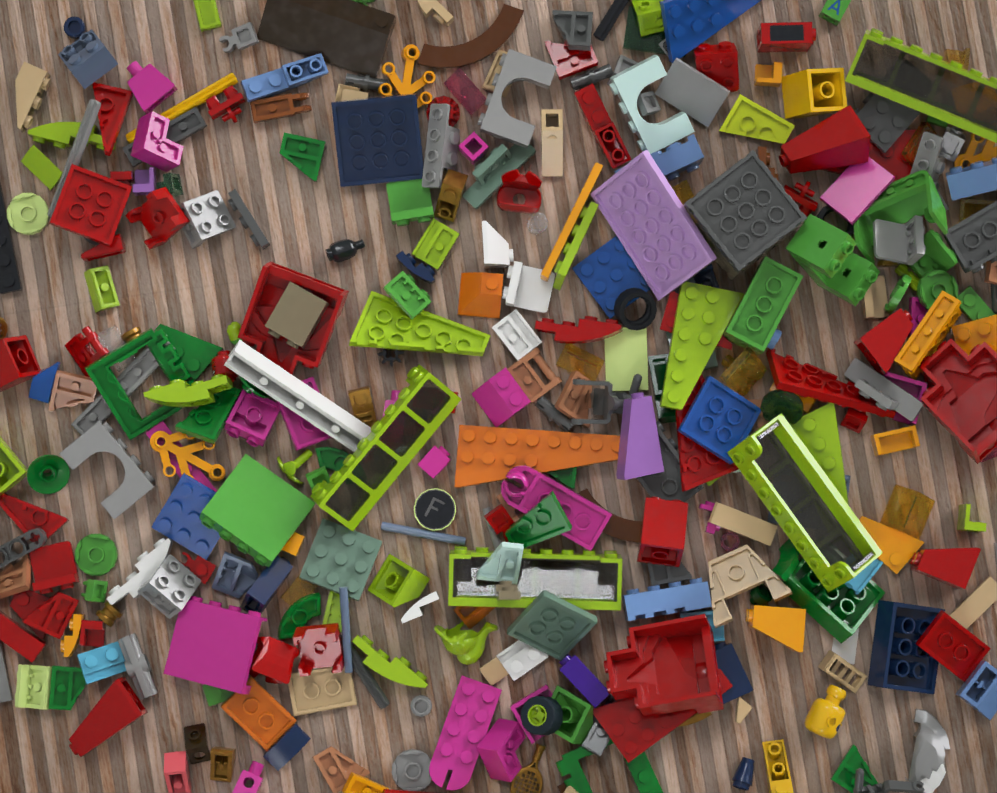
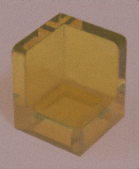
M965 48L964 51L946 49L944 61L948 63L951 60L963 64L962 68L967 70L970 48ZM945 69V71H944V72L956 73V72H953V71L948 70V69Z

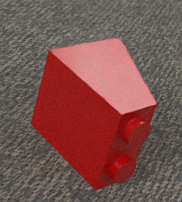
M898 309L854 342L874 370L881 375L890 369L913 327L911 322L913 318L907 310Z
M26 335L0 340V392L32 379L41 371Z
M646 497L637 562L673 567L680 566L685 545L688 503L678 499L663 500L659 497Z
M975 547L918 550L917 553H913L909 564L912 565L910 570L956 589H966L981 549Z

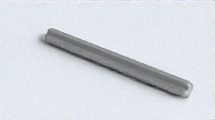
M89 100L49 208L48 216L52 217L71 164L79 166L101 107V103L97 100Z

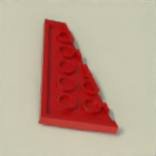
M718 669L721 692L724 694L733 685L722 670ZM634 697L593 709V715L628 763L698 713L697 710L688 709L660 715L651 714L643 716L640 709H636Z

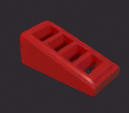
M115 235L110 247L100 243L82 253L81 258L88 262L125 253L126 249L122 235Z

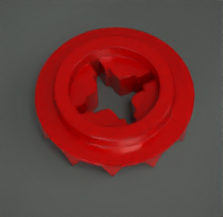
M443 95L435 97L428 104L426 111L428 121L431 104H449L451 109L448 125L453 127L458 122L460 109L453 98Z

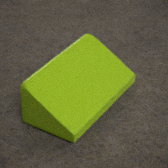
M33 144L21 162L52 190L59 183L63 172Z
M108 265L91 268L84 272L95 312L120 306Z

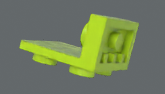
M631 0L637 15L641 36L664 31L660 2L664 0Z

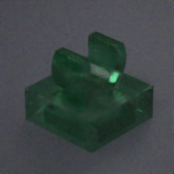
M163 174L164 181L156 183L157 189L166 187L172 196L183 195L180 174Z

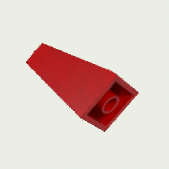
M849 105L781 145L779 161L782 167H786L790 174L866 163L869 158L871 135Z
M125 677L118 678L113 682L69 738L71 742L69 746L75 755L79 754L80 757L86 755L148 713Z

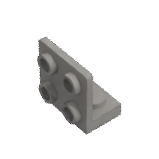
M218 190L188 200L180 205V208L190 220L182 229L192 249L199 247L207 239L236 227Z
M169 554L152 578L141 585L137 592L170 619L184 608L201 583V580L174 556Z

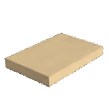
M333 667L315 668L310 676L300 677L299 672L291 673L288 686L294 716L357 705L352 673H345L344 668L342 673H332Z

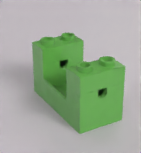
M812 214L807 217L785 248L819 287L854 306L864 298L866 291L876 281L880 273L872 262L853 252L857 243L848 233Z
M765 256L759 263L749 287L722 335L730 342L760 356L771 340L803 275Z

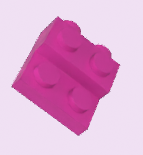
M243 389L225 423V430H228L227 434L233 438L241 436L247 439L246 442L253 447H258V445L263 447L280 413L278 404L254 393L249 394Z

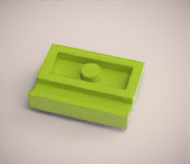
M433 218L413 250L412 255L438 271L460 234Z

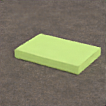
M623 327L622 332L604 339L605 381H609L613 385L612 392L630 391L634 375L640 374L642 381L638 391H648L647 327L637 331Z

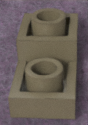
M499 581V585L494 586V595L497 600H521V591H518V585H512V581Z

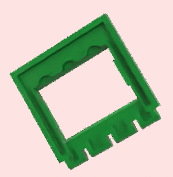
M161 327L154 331L152 328L146 330L85 367V370L129 440L184 408L162 405L149 415L141 418L110 368L117 362L120 363L138 352L137 350L147 345L169 382L175 379H188L191 375L183 362L180 361L175 365L173 364L180 357L172 344L162 346L169 339ZM193 379L187 381L190 386L194 382Z
M611 739L607 746L613 744V741ZM581 746L561 755L562 760L556 762V766L561 777L567 774L570 775V778L564 780L566 788L571 786L579 793H593L578 761L593 753ZM645 752L629 763L625 759L640 793H663Z

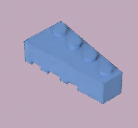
M694 134L688 136V141L683 144L675 142L669 145L663 153L662 151H656L650 154L668 181L680 177L679 173L687 170L690 173L699 169L704 155Z
M997 157L986 162L978 161L971 163L969 167L962 168V166L949 169L950 172L946 173L952 201L997 190Z
M702 578L689 580L690 584L681 585V581L668 583L669 588L660 589V585L647 587L648 591L639 592V588L626 590L627 595H622L626 621L712 607L708 581L702 582Z

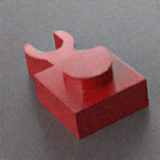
M500 504L484 515L494 532L496 534L502 532L505 541L509 542L505 533L514 521L504 506Z
M182 552L183 555L187 556V562L182 564L189 567L190 571L202 583L207 584L217 565L199 555L193 560L190 554Z

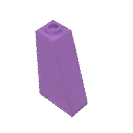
M643 392L633 393L631 398L624 399L616 473L617 479L621 480L664 472L652 396L644 395Z

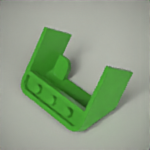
M920 170L892 182L853 224L856 246L868 261L873 264L875 263L873 222L876 219L903 224L915 215H924L929 223H936L944 235L948 233L946 209L934 181L927 171Z

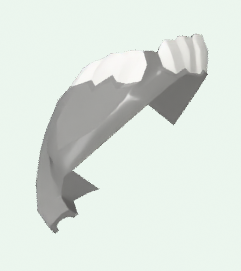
M915 709L913 722L920 725L913 735L916 737L909 779L905 777V780L907 782L921 781L924 784L923 793H933L946 775L944 761L945 749H950L949 738L941 724L927 710Z

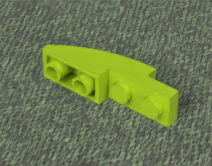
M81 122L44 124L29 129L28 135L33 138L32 141L40 144H45V141L60 149H65L66 146L72 148ZM94 125L86 146H88V143L96 145V149L104 151L102 135L97 134L99 128Z
M218 374L205 382H193L191 386L184 380L175 379L165 386H153L149 388V391L143 392V394L149 401L160 405L194 407L214 403V394L233 388V384L227 375Z
M357 635L352 642L368 655L363 663L373 671L403 685L420 688L427 687L428 683L426 680L428 678L419 670L415 673L410 668L411 663L403 656L400 659L396 656L390 662L387 660L390 656L381 648L378 651L371 645L374 642L366 635L362 637Z

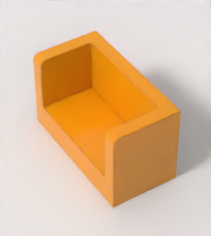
M915 425L870 436L875 456L920 446Z

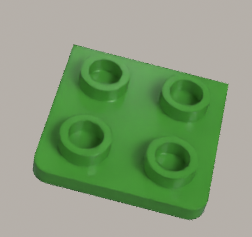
M422 179L387 183L386 187L393 225L397 224L398 227L406 226L412 221L425 223L431 221L430 218H434L430 188L422 187Z
M931 229L924 234L925 255L914 265L909 266L921 279L925 273L932 270L948 271L958 263L954 251L944 244L941 235Z

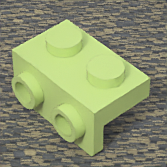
M18 665L15 707L49 710L52 666Z

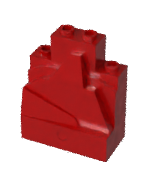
M270 261L262 267L238 338L243 339L242 342L247 345L254 346L256 344L257 352L293 376L299 361L307 368H318L321 365L349 291ZM289 282L298 285L329 303L305 348L300 346L298 349L293 348L286 343L288 339L280 336L279 339L268 333L269 329L265 327Z
M950 339L947 342H942L932 356L929 355L922 360L919 366L921 373L934 387L927 388L920 399L924 403V407L978 464L997 448V353L984 341L981 345H976L968 356Z
M705 614L629 628L630 636L626 637L628 648L606 652L607 660L604 661L605 672L609 673V680L606 681L608 693H611L615 700L634 697L636 709H640L643 716L651 714L660 715L688 709L697 710L698 714L724 709L713 629Z

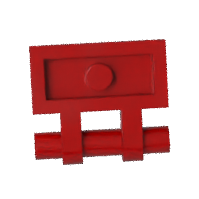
M86 326L82 329L86 337L84 338L82 333H79L67 342L65 347L84 375L90 377L85 367L110 352L106 347L103 348L97 339L99 337L97 333L93 332L89 326Z

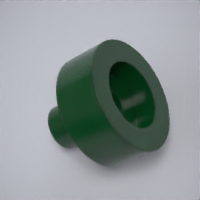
M764 584L750 590V602L753 605L765 606L772 600V595Z

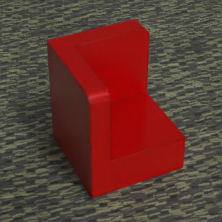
M81 620L80 646H104L106 624L103 621Z

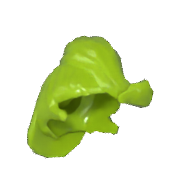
M464 622L457 624L451 629H444L442 626L436 625L434 631L441 637L446 650L456 655L457 659L466 665L473 664L480 659L485 650L488 634L499 629L497 625L486 622L479 632L460 630Z

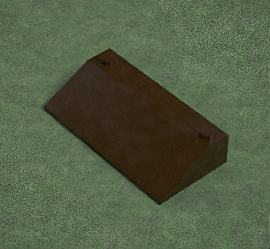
M267 0L257 37L259 40L308 57L322 53L326 63L364 76L367 74L370 77L376 78L396 23V16L352 0Z

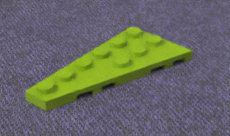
M685 282L680 286L660 407L680 411L683 409L744 293L691 282Z
M371 291L349 346L483 356L491 335L425 310L420 312L414 319H411L392 298Z
M828 403L789 424L849 505L835 404ZM812 501L828 534L833 531V527L814 501ZM835 536L831 540L835 544L841 541V538Z

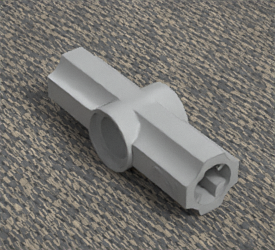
M133 633L118 639L125 659L126 671L130 679H133L140 700L157 694L158 691L151 675L150 663L147 656L142 652L136 634Z

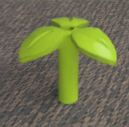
M307 449L294 461H288L284 464L280 456H278L277 463L282 473H285L289 480L297 484H303L304 482L298 480L294 474L303 463L313 456V453Z

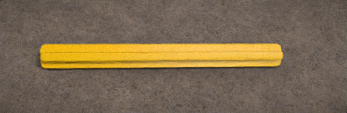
M230 73L160 115L171 121L205 103L210 97L222 93L229 86H234L238 83V80L233 73ZM137 128L125 135L129 144L134 142Z

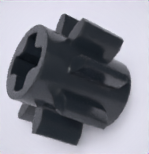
M383 349V352L377 353L378 356L384 357L382 364L388 361L391 367H393V362L401 363L399 355H403L404 351L395 349V358H386V351L388 349Z

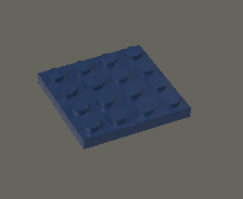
M416 93L331 102L341 187L422 179L424 165Z

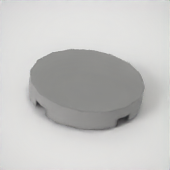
M409 749L403 751L392 764L391 773L394 782L405 791H421L425 789L432 781L429 774L431 758L421 750Z

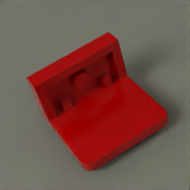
M723 41L717 45L703 43L693 49L696 70L727 88L730 92L739 90L738 51L734 43L729 41Z
M64 541L42 546L29 553L35 582L32 583L34 592L40 591V595L53 592L52 588L61 586V590L74 587L73 583L80 582L71 542Z

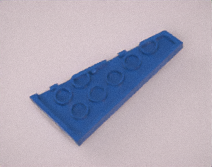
M761 0L661 1L660 7L669 62L673 63L676 58L680 59Z

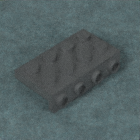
M905 59L899 68L893 86L927 99L933 82ZM884 77L881 81L887 83L889 78ZM939 87L937 88L934 97L941 90ZM872 93L863 100L865 106L861 110L856 108L854 111L871 135L870 141L883 153L892 146L921 113Z
M997 201L950 227L947 234L944 235L942 232L965 273L972 271L974 274L985 268L983 265L989 260L991 263L997 261Z
M657 421L656 425L664 472L637 477V480L650 497H659L663 500L678 499L685 502L704 487L701 484L682 492L679 453L676 451L678 446L672 438H666L663 434L666 430Z

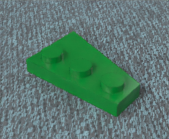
M552 491L507 529L505 535L510 543L524 544V548L570 531L572 525Z

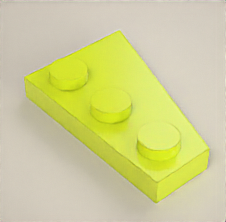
M740 94L719 131L785 144L795 125Z

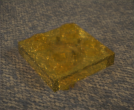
M747 346L736 359L731 355L725 356L729 360L727 362L723 358L721 365L726 370L719 379L725 386L743 397L764 376L767 368L756 353Z

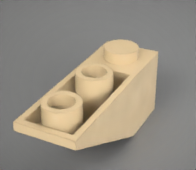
M27 62L23 63L15 80L17 127L22 132H25L26 128L29 129L32 125V115L35 109H39L42 103V93L49 88L51 83V75L47 71Z
M563 109L541 110L542 177L563 176Z

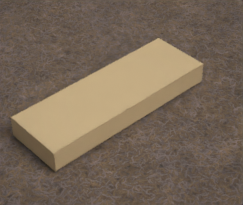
M988 576L949 616L967 629L997 600V583Z

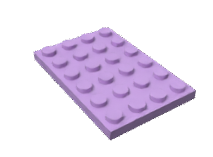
M648 150L641 152L590 194L595 203L599 204L600 211L658 301L717 259Z

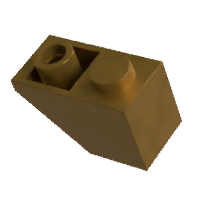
M448 169L441 186L434 216L454 222L468 175Z

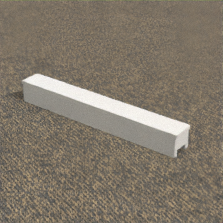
M241 340L237 342L228 355L229 357L224 366L353 452L356 451L359 441L370 434L371 427Z

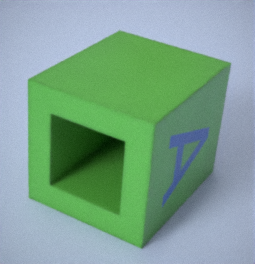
M827 0L819 17L837 26L851 0Z

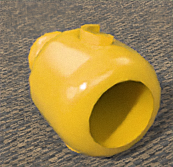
M831 684L827 688L825 699L817 698L814 700L804 722L806 729L826 739L835 737L840 726H842L841 723L846 714L845 710L839 706L841 701L846 698V691Z

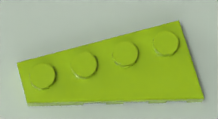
M591 201L588 208L584 206L579 217L583 220L580 226L575 225L571 234L574 239L572 243L567 242L562 254L566 256L563 262L559 260L554 272L557 273L553 288L560 291L599 204Z

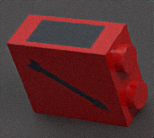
M812 22L761 23L757 30V53L808 52L811 45L816 41V28H812Z

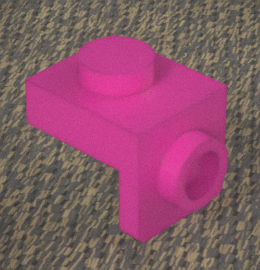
M705 501V504H700L699 508L712 513L715 503ZM708 522L705 532L713 535L715 530H720L719 526Z

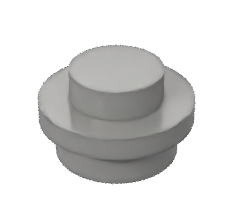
M418 695L411 701V711L416 716H426L432 709V703L427 696Z

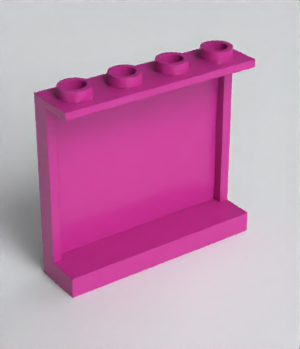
M191 596L184 608L178 613L163 674L240 694H249L251 686L246 684L262 621L267 622V618L260 617V612L248 610L247 614L241 612L242 608L229 605L227 609L223 608L220 602L210 600L209 604L202 602L203 598Z

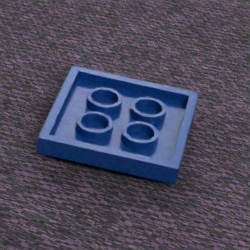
M617 236L572 268L608 319L615 316L614 305L620 293L630 288H640L645 292L651 290ZM639 297L630 300L626 307L639 299Z
M707 376L677 431L728 464H733L734 462L727 452L748 437L762 409L715 378Z
M183 473L153 523L152 528L207 560L220 536L213 528L205 527L199 517L216 492Z

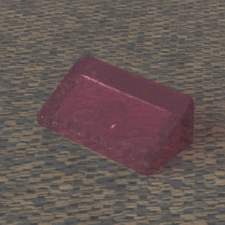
M460 68L444 82V85L470 115L485 104L486 97Z

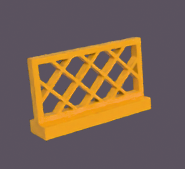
M943 290L894 359L895 363L903 368L908 378L914 380L918 378L921 373L919 366L922 360L936 352L938 346L943 342L952 329L951 327L954 326L962 314L959 308L962 304L961 301Z

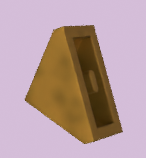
M216 746L211 748L210 780L232 782L236 749Z

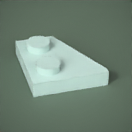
M501 542L477 571L476 580L512 581V584H517L524 544Z

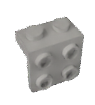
M915 215L905 225L876 219L873 222L874 256L877 259L914 265L925 255L926 251L923 217Z

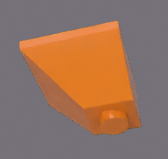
M487 272L461 273L458 315L500 319L504 274Z

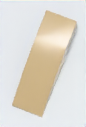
M715 502L708 521L768 546H771L778 527L718 502Z

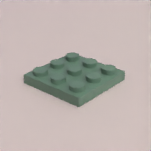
M323 518L299 579L338 594L339 587H348V598L359 601L382 541L355 530L351 531L347 527Z
M543 590L507 628V634L561 661L597 624V616Z

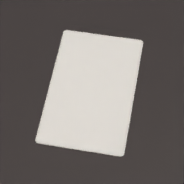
M859 628L843 643L833 638L832 651L853 665L855 664Z

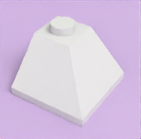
M482 221L484 269L509 267L510 262H514L513 249H509L507 241L487 221Z

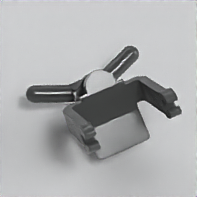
M640 374L634 375L629 395L627 392H612L613 385L609 381L573 379V384L605 386V389L594 388L593 414L603 415L604 417L603 419L571 418V424H608L611 422V414L623 413L624 399L631 398L633 393H638L642 376Z
M859 768L855 772L853 793L924 792V784L921 781L887 780L883 784L863 786L864 770Z

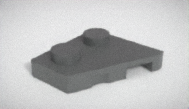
M553 10V20L568 49L590 51L593 12Z
M680 562L679 567L647 563L651 586L692 579V575L682 562Z

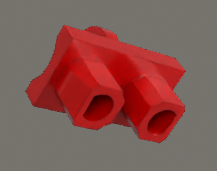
M231 85L223 90L228 99L220 104L216 95L206 100L209 109L208 113L213 120L222 116L221 118L224 122L232 119L234 123L238 122L235 116L242 111L237 106L246 101L241 92L238 93Z
M807 181L804 186L796 182L794 188L801 192L785 184V192L794 201L801 204L799 210L806 217L816 210L818 202L805 196L807 194L813 197L815 194L814 191L809 189L811 182Z

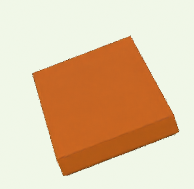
M250 676L246 684L251 686L250 693L240 694L234 692L221 705V708L259 745L268 751L297 719Z

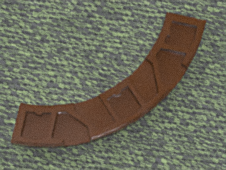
M504 4L494 23L483 34L464 44L446 47L424 44L418 65L437 69L459 68L483 60L497 51L513 34L522 18L524 10Z
M587 488L577 493L602 507L592 497ZM612 513L602 532L619 540L639 543L642 521L624 519Z

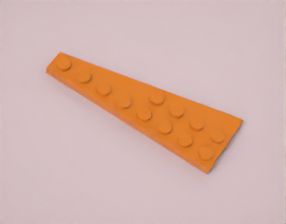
M459 425L454 487L461 488L502 481L503 479H508L506 474L509 470L520 465L532 467L543 474L568 468L617 461L620 436Z

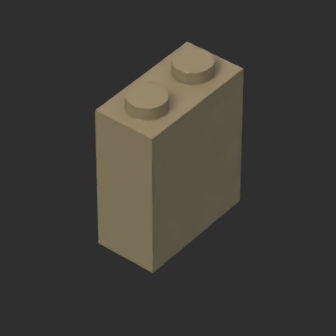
M289 282L265 327L269 329L268 333L278 339L280 336L288 339L286 343L293 348L298 349L299 346L305 348L329 303L298 285Z

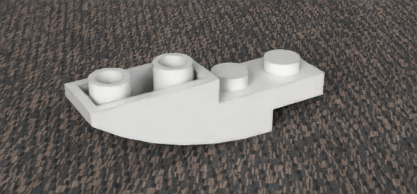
M162 538L153 545L155 547L150 553L146 551L137 558L139 562L135 564L140 572L137 574L134 571L125 579L127 582L123 586L117 585L108 592L110 596L106 598L111 605H115L129 593L134 599L140 596L137 592L138 589L152 578L166 556L170 554L173 540Z

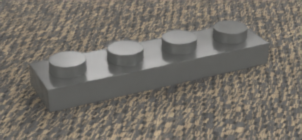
M197 107L169 122L167 139L178 143L207 127ZM132 142L123 147V150L132 166L136 167L143 163V161L131 156L134 143Z

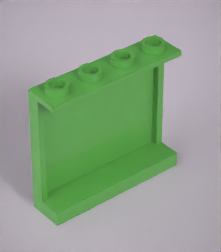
M245 454L202 510L199 519L205 527L216 530L222 539L237 545L236 547L239 551L253 556L259 565L270 568L272 562L306 516L313 510L315 502Z

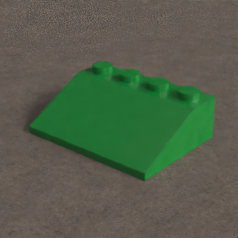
M821 535L815 544L822 540L824 536ZM829 541L819 548L830 565L838 561L844 562L847 558ZM803 557L799 560V564L792 575L786 581L782 580L791 589L792 595L789 597L802 609H806V612L840 643H843L854 634L878 603V600L886 593L871 579L858 595L845 584L828 592Z

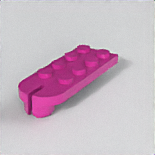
M526 465L516 466L506 474L508 479H513L522 484L521 488L506 479L502 481L501 493L504 500L524 514L553 491L572 525L570 531L561 535L589 551L594 547L612 516L611 512Z
M461 676L429 766V774L432 781L441 789L448 770H451L452 774L446 790H459L469 782L479 756L476 747L487 734L502 691L501 689Z

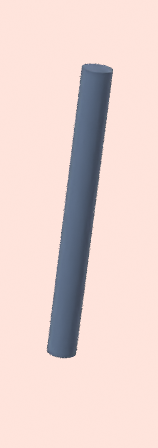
M382 522L381 530L465 546L466 537Z
M339 587L345 673H352L353 661L348 587Z

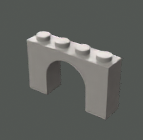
M509 49L507 54H502L499 65L503 67L500 74L496 73L492 82V85L495 86L493 94L488 93L484 104L488 106L486 114L481 113L477 125L481 126L480 132L528 148L535 126L511 117L503 108L502 93L508 85L517 81H526L549 89L557 66Z
M100 420L59 454L72 470L97 452H110L122 461L125 469L123 483L101 502L112 518L116 519L155 486L153 484L155 479L148 471L144 472L139 467L142 463L134 454L129 455L125 450L128 446L121 438L116 439L112 434L114 430L107 421L103 423Z

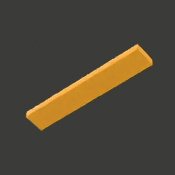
M597 162L594 164L541 272L540 277L544 281L548 282L600 176L603 165Z

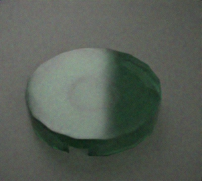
M774 390L768 392L763 397L760 410L767 421L782 413L788 423L793 425L801 419L804 407L802 400L796 394L783 390Z

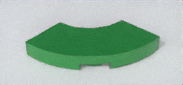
M333 447L315 448L320 468L325 466L326 469L339 471L342 468L345 458L349 455L347 452ZM358 463L352 474L361 481L366 480V474ZM349 478L344 480L346 484L354 483Z
M790 539L779 548L781 552L780 559L772 570L784 581L792 575L799 564V551Z
M319 592L300 598L288 608L279 624V639L293 638L296 627H303L311 618L321 615V595Z

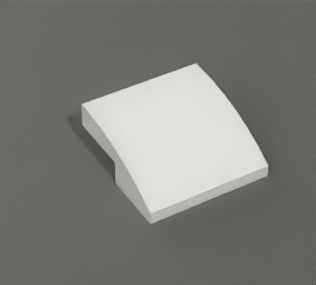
M435 591L416 602L402 617V624L424 615L421 606L440 599L438 592Z

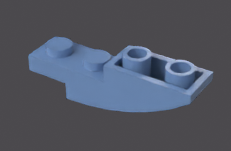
M322 53L282 65L279 69L242 80L241 86L247 101L251 102L294 89L329 72Z

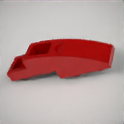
M591 83L574 92L582 114L611 168L614 169L632 160L594 84Z
M585 316V319L579 318L578 327L575 326L574 322L563 321L562 324H556L553 319L542 318V321H536L535 330L555 334L554 341L556 343L582 344L612 337L622 332L623 326L618 324L619 321L606 319V322L597 321V317Z

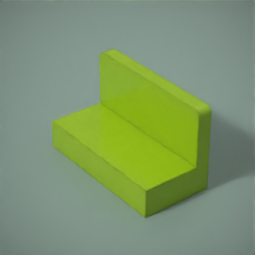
M971 504L959 505L957 530L986 532L987 523L969 521Z

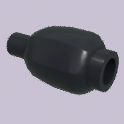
M350 239L334 242L326 249L328 260H334L335 262L348 260L356 255L357 250L364 248L365 244L363 240L354 242Z

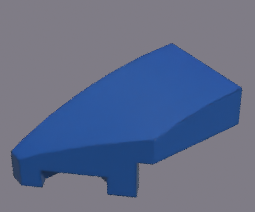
M56 362L52 366L39 371L33 377L29 398L45 403L50 402L55 375L60 368L61 362Z

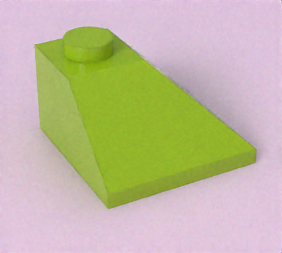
M389 554L369 586L368 591L395 608L418 598L430 578Z

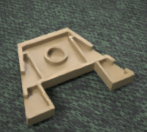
M747 544L708 561L713 624L715 628L733 621L725 600L763 583L767 584L774 602L792 595L791 589L780 580Z

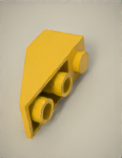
M784 740L762 742L769 793H794Z

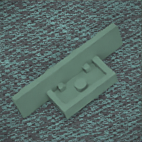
M503 144L494 148L489 157L475 167L472 174L476 182L462 195L463 198L475 209H478L503 185L501 176L508 171L521 168L536 153V150L530 144L528 148L516 144L509 150Z

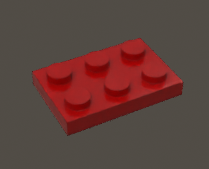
M943 610L938 613L915 643L963 682L968 679L991 649Z

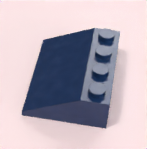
M878 600L867 685L934 694L938 661L915 643L941 610L945 612V609Z

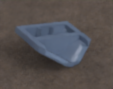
M225 551L212 588L240 598L257 580L258 573L251 561Z

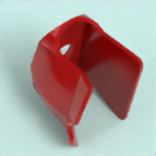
M514 169L501 176L503 185L497 194V205L502 211L531 215L539 211L542 199L539 188L542 181L537 175L531 171L521 175L518 169ZM517 194H522L525 197V203L516 204L513 202V197Z
M270 636L258 637L257 649L253 655L249 674L252 677H256L259 673L265 675V682L288 684L294 659L299 656L300 651L296 647Z

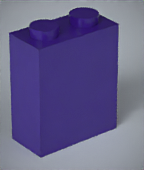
M567 654L559 662L561 666L558 669L595 708L609 695L607 688L575 654L572 656Z

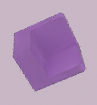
M149 167L148 170H135V184H133L135 196L148 195L151 191L157 190L156 169L154 167Z

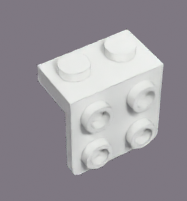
M514 261L513 266L509 265L507 278H510L509 287L505 286L502 299H506L505 305L546 313L555 279L554 272L551 273L547 282L540 277L542 269L524 266L522 262Z

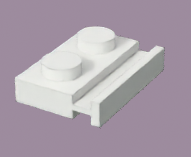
M517 309L492 327L517 361L542 343Z
M517 640L496 655L513 681L549 657L548 654L520 640Z

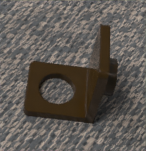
M201 723L184 727L185 749L190 763L196 764L210 761L211 754L207 746L205 724ZM197 752L205 753L203 757L193 756Z

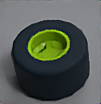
M535 696L528 699L521 709L522 725L528 732L535 735L555 733L563 721L561 705L551 697Z

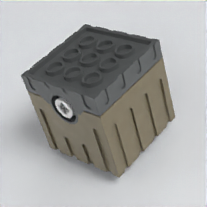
M754 150L683 205L716 255V263L722 270L725 269L728 273L727 277L731 281L740 272H744L785 240L790 233L792 234L798 230L807 219L791 196L785 192L779 181L773 177L772 172L764 162L757 157L758 155Z

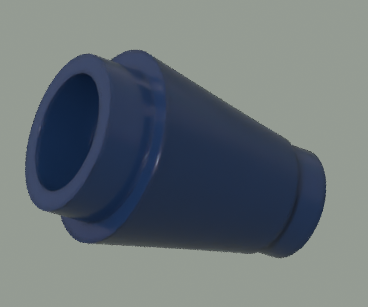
M742 757L732 778L733 787L749 791V787L752 786L754 760Z

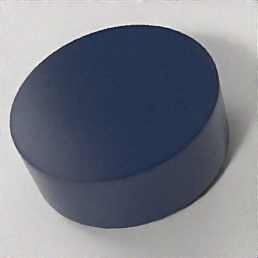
M70 17L64 23V31L70 38L78 39L85 33L86 26L79 17Z

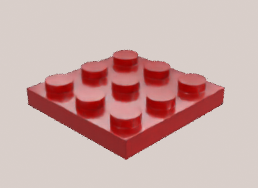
M71 164L49 224L110 247L132 186Z

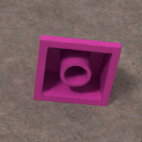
M506 367L472 393V396L495 427H499L531 403Z

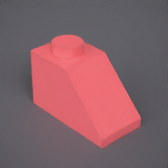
M186 751L164 753V776L168 793H192Z

